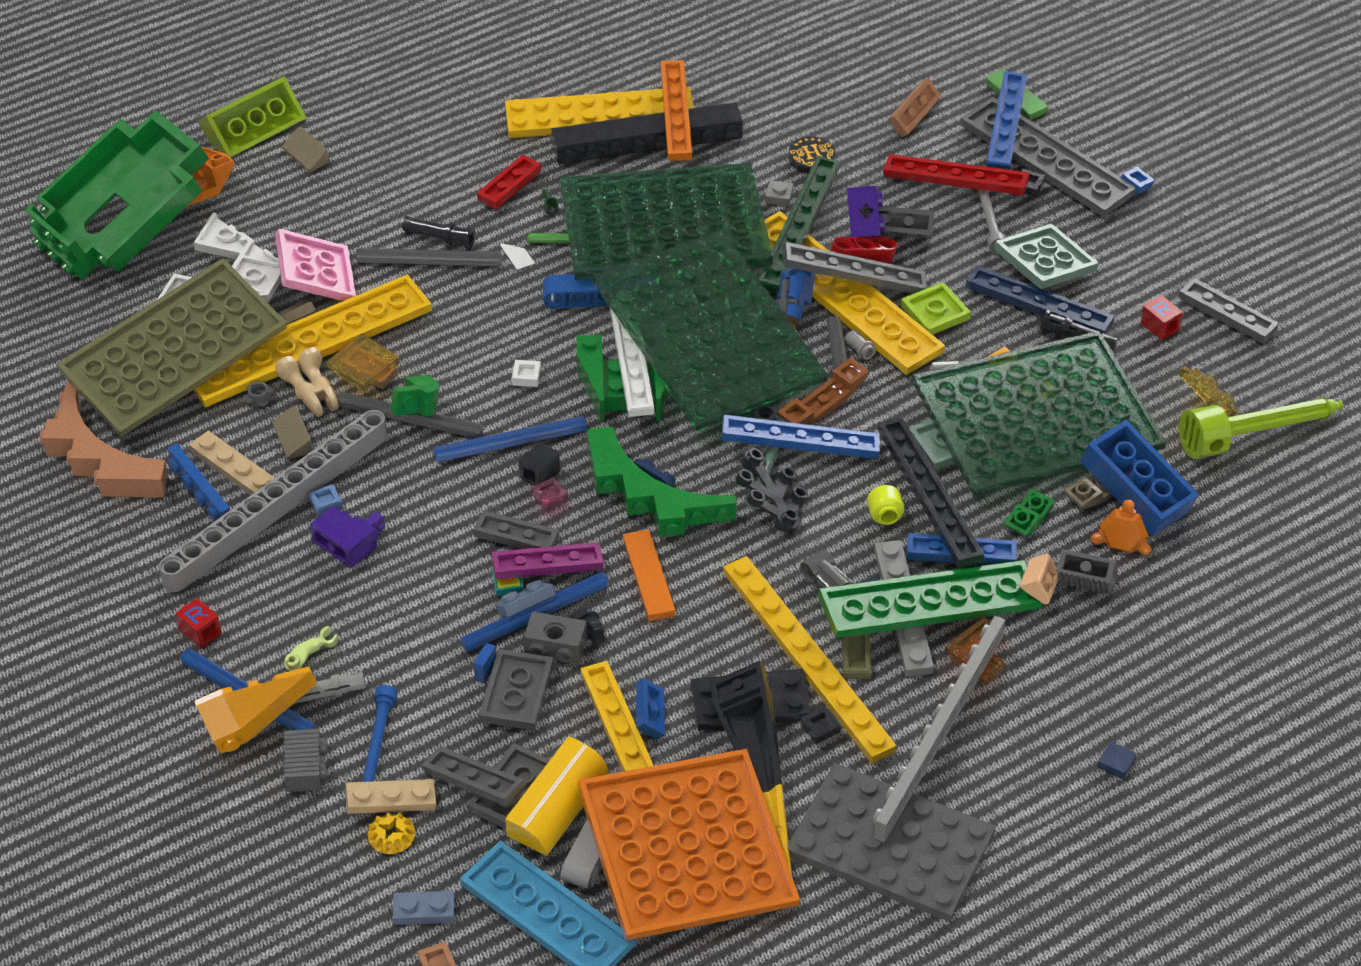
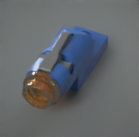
M789 268L788 271H782L774 312L776 330L784 333L795 332L796 327L799 326L804 305H811L816 273Z

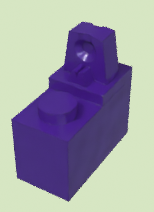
M332 506L310 524L312 542L352 568L378 547L377 538L385 528V518L378 512L373 513L364 520L357 516L351 518L347 512H341Z

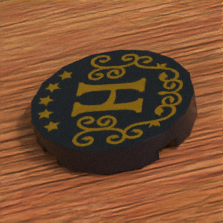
M815 136L803 137L791 144L788 157L790 164L799 171L800 168L804 170V173L809 174L817 155L836 160V151L832 143L824 138Z

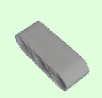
M587 818L563 864L560 878L563 881L590 890L602 869V864Z

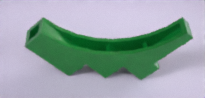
M613 427L587 429V450L596 494L622 491L627 515L654 513L658 537L685 534V526L736 520L737 500L735 495L698 494L673 488L654 479L638 468L620 446Z

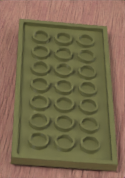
M222 258L57 363V368L110 427L122 437L287 329V322Z

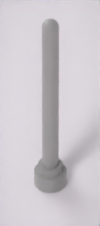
M978 190L990 232L987 240L989 250L994 254H998L994 250L995 242L1006 238V235L999 231L988 191Z

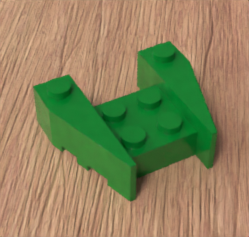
M653 333V359H645L654 410H656V420L661 419L667 398L673 390L674 381L680 373L679 333ZM576 335L577 375L585 386L587 396L591 398L594 404V410L600 422H604V411H627L619 360H603L602 335Z

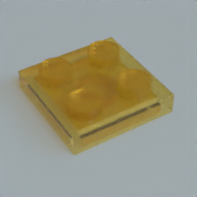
M1183 366L1177 374L1209 406H1220L1226 415L1230 417L1238 413L1239 409L1233 404L1235 399L1225 390L1221 391L1218 389L1219 383L1211 375H1205L1198 368L1192 370L1186 366Z

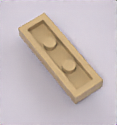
M433 779L348 782L345 785L347 814L435 810L436 808Z

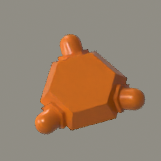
M1125 500L1122 507L1114 509L1099 525V532L1091 536V542L1094 545L1104 543L1108 548L1130 553L1139 551L1144 556L1149 555L1152 551L1151 546L1147 543L1146 538L1148 534L1141 515L1136 513L1137 511L1134 509L1135 504L1132 500Z

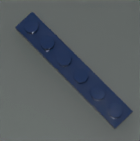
M976 265L966 280V288L1042 316L1049 309L1055 315L1064 318L1067 316L1071 317L1074 323L1107 334L1114 322L1115 315Z

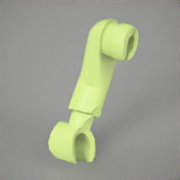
M326 626L321 630L320 636L316 639L313 637L295 646L291 653L285 657L284 664L286 669L289 671L301 669L309 655L320 650V647L323 645L328 648L334 647L338 642L337 633L331 640H325L331 632L330 627Z

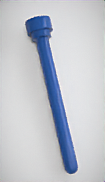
M380 685L375 690L374 702L376 703L377 713L362 782H373L375 780L388 712L396 704L398 696L397 689L390 685Z

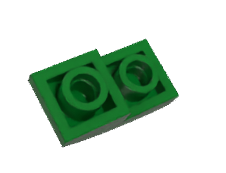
M1031 488L1021 505L1017 503L1004 522V526L1028 538L1055 506V500Z

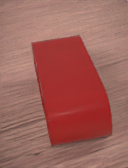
M837 237L833 240L830 251L892 264L898 245L893 239L888 237Z

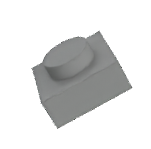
M770 180L765 203L789 207L793 193V183Z

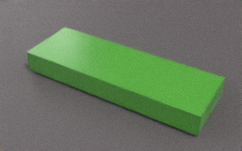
M1005 69L986 77L985 84L998 95H1000ZM1025 87L1020 114L1031 121L1047 113L1048 106Z

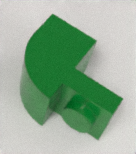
M429 375L405 377L404 387L393 388L391 413L395 416L419 413L423 417L434 414L437 411L439 383Z

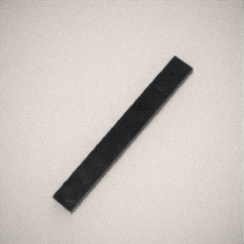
M903 417L878 423L879 434L957 567L960 568L984 562V552Z

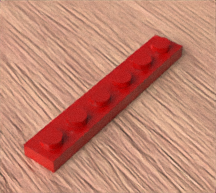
M889 154L883 169L884 177L1023 196L1030 180L1029 172Z

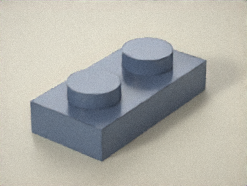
M538 580L526 585V590L520 593L515 591L502 597L503 601L496 603L495 607L499 615L509 617L556 595L552 584Z
M454 891L394 893V925L454 923Z

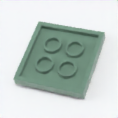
M1053 224L998 240L994 246L996 252L1040 289L1095 272L1099 264Z

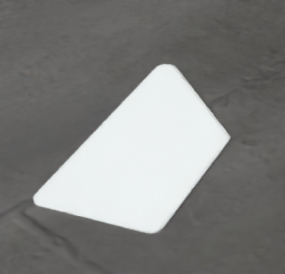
M500 244L516 269L534 264V261L524 248Z

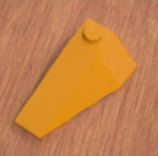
M308 666L277 674L270 682L258 683L257 680L248 682L247 688L235 691L231 687L220 689L195 700V704L215 746L222 754L234 751L240 745L251 740L316 686L317 681Z

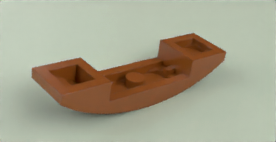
M850 357L833 370L830 380L803 400L793 399L777 411V415L788 423L811 425L833 412L845 402L869 375V370Z

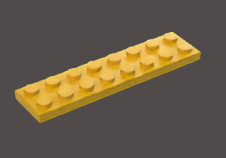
M686 87L688 109L694 108L691 89ZM662 89L508 100L505 101L509 138L552 135V128L663 113Z

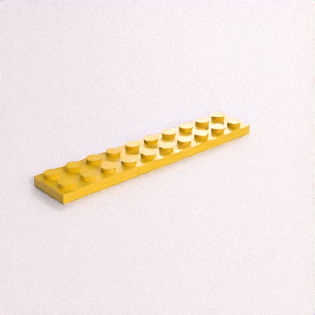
M781 211L743 231V240L768 260L788 217ZM809 234L807 235L803 246L827 250ZM815 274L812 297L833 315L838 316L850 329L858 331L864 339L873 342L874 348L904 374H910L944 353L945 345L872 285Z
M404 275L288 324L287 329L193 391L206 408L246 391L249 385L254 382H267L278 377L275 366L284 357H294L299 366L300 354L305 349L314 347L319 350L323 358L431 312L432 304L409 275Z

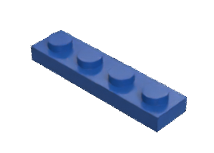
M176 443L168 447L170 459L167 460L170 470L173 474L178 473L186 490L191 489L198 505H204L211 521L215 522L229 512L230 507L180 446Z
M908 533L907 560L955 563L939 535ZM975 538L984 552V562L973 565H994L1017 561V541Z

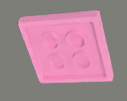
M278 229L275 238L282 286L333 298L338 301H345L356 296L348 246Z

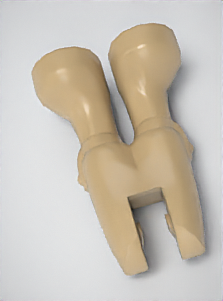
M310 347L300 354L299 366L294 357L287 356L277 362L275 371L282 380L290 383L295 388L296 396L303 401L307 408L316 417H320L323 415V409L320 404L321 400H324L330 411L337 410L339 404L330 381L320 373L321 353L317 348ZM300 370L307 376L311 383L306 382L304 380Z

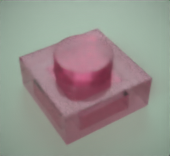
M555 477L531 488L532 496L545 511L568 501V492Z

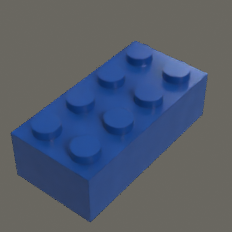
M1127 420L1089 443L1080 461L1121 505L1125 500H1132L1134 502L1136 513L1141 515L1146 531L1152 537L1189 513L1199 496L1192 486Z

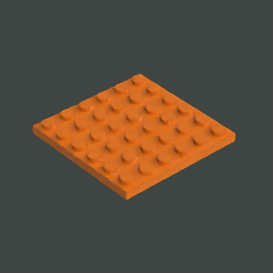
M747 749L591 777L578 781L579 793L625 941L799 905L800 898Z

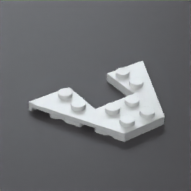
M216 213L211 215L196 238L194 249L236 259L232 267L266 302H269L282 281L279 259L274 257L267 249H260L255 245L253 239L243 232H238L232 224L228 226L218 219ZM174 273L158 299L192 277Z

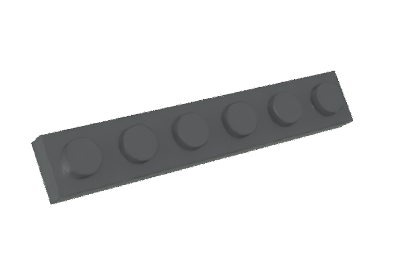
M785 242L782 248L784 267L911 294L927 289L925 271Z

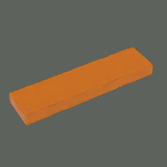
M649 529L623 534V543L648 621L674 617L675 607Z

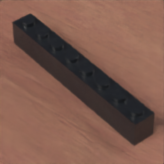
M737 102L688 109L691 145L743 138V119ZM664 112L552 128V146L557 164L667 149Z

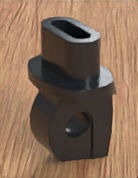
M582 609L570 616L573 619L587 621V638L597 645L606 641L603 625L599 620L597 612Z

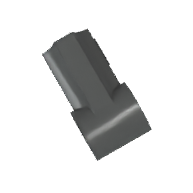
M825 549L800 563L801 573L809 583L817 582L822 588L853 584L836 567L833 556Z

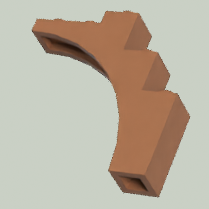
M66 381L64 392H60V410L56 411L55 419H47L45 429L40 431V444L44 445L46 455L67 456V464L71 465L74 476H94V484L99 486L101 496L165 497L168 482L165 460L142 458L127 454L97 438L84 424L80 416V393L69 381Z

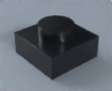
M1022 169V172L1030 173V180L1025 194L1036 197L1044 184L1045 175Z
M826 706L801 717L802 727L816 744L841 731V725Z

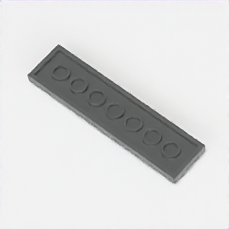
M991 97L963 116L960 125L990 144L998 100ZM1020 115L1012 159L1033 172L1045 175L1046 181L1103 217L1135 195V186Z

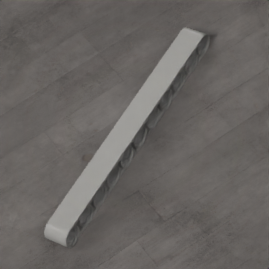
M379 410L365 412L165 557L159 564L165 590L179 592L307 499L308 492L322 488L383 443L387 438L384 414Z

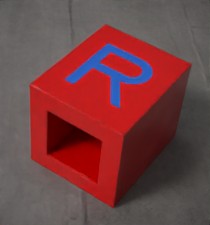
M1161 295L1145 303L1142 308L1140 324L1157 338L1163 340L1180 330L1183 312Z
M198 598L184 605L175 613L179 631L200 649L222 633L219 616Z

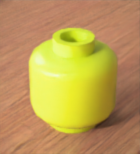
M882 485L874 488L869 493L867 505L870 515L875 522L889 525L902 517L904 504L897 488L890 485Z

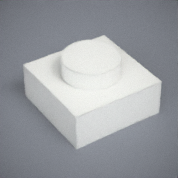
M515 360L512 385L538 387L541 361Z

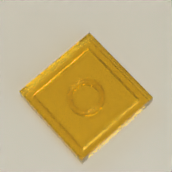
M361 334L330 358L326 364L329 370L365 392L397 366L400 360L399 356L366 335Z

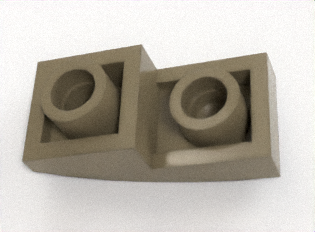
M1084 476L1064 490L1065 494L1081 509L1096 506L1114 497L1095 476L1091 479Z

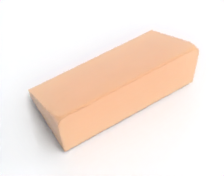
M1048 553L1030 559L1020 583V587L1025 592L1045 605L1049 604L1058 581L1057 568Z

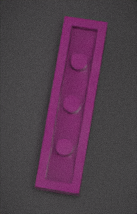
M599 542L491 552L495 580L603 570L604 565Z

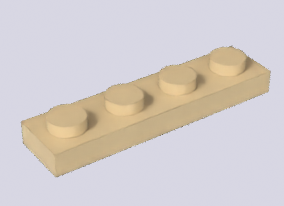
M209 430L189 444L192 454L250 496L274 479L273 476Z

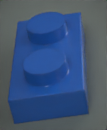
M643 678L636 683V728L658 740L665 735L664 689Z

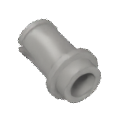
M855 330L850 331L846 335V344L857 352V356L860 359L868 360L873 357L876 351L873 342L867 341Z

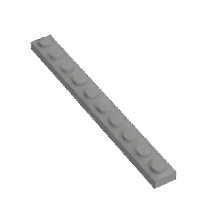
M994 616L990 625L985 624L979 644H973L969 652L968 663H963L959 668L957 682L949 685L944 704H938L934 712L933 723L925 726L921 736L922 742L920 745H914L909 756L910 762L908 766L903 765L897 776L898 783L895 788L891 786L887 791L884 807L876 810L872 819V825H875V839L885 842L1001 642L1005 619Z

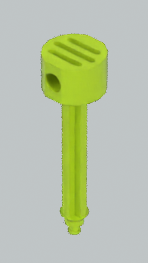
M1320 397L1318 400L1228 417L1220 406L1210 405L1185 410L1181 414L1178 427L1179 437L1186 454L1192 459H1200L1226 453L1230 448L1232 436L1321 418L1326 420L1330 415L1335 414L1337 409L1342 410L1344 405L1341 400L1335 402L1333 399L1327 400L1324 397Z

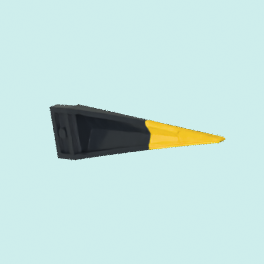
M757 661L711 681L709 684L714 707L734 751L747 749L791 872L773 693L769 688L765 665Z

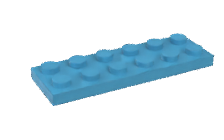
M501 840L460 878V885L569 966H615L636 945V939L625 941L621 927Z

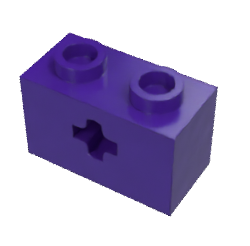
M877 185L847 188L851 237H881L880 231H885L884 216H879L878 207L883 206L882 192H877ZM863 207H868L869 211H873V213L869 214V218L864 219V215L859 214V212H863Z

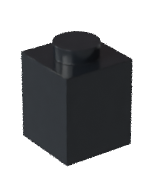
M540 442L519 460L520 479L539 490L560 472L559 453Z

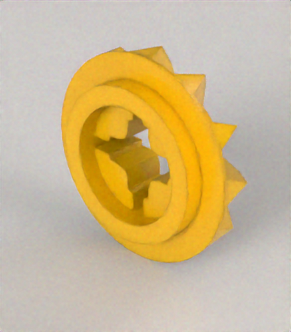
M387 812L386 816H376L375 822L369 824V843L375 850L381 853L395 854L402 852L414 841L415 826H413L410 817H403L401 812L397 815ZM396 826V832H393L387 838L386 830L390 831L392 827Z

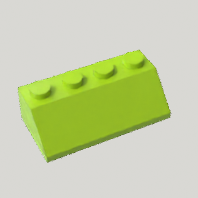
M285 76L206 115L198 120V123L208 142L219 152L226 153L229 157H232L307 117Z

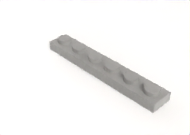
M901 540L874 543V553L881 580L910 576ZM924 626L894 630L905 676L933 674L934 665Z

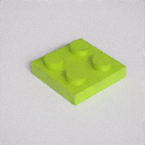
M944 282L901 299V307L907 314L932 335L970 320L971 311Z

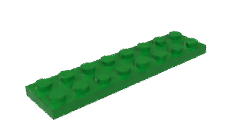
M1024 560L820 588L818 598L835 638L1041 609L1043 605L1042 602L1020 587L1027 568Z

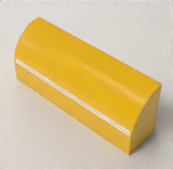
M568 736L506 817V835L547 856L584 807L578 789V781L609 773L603 758L588 745Z

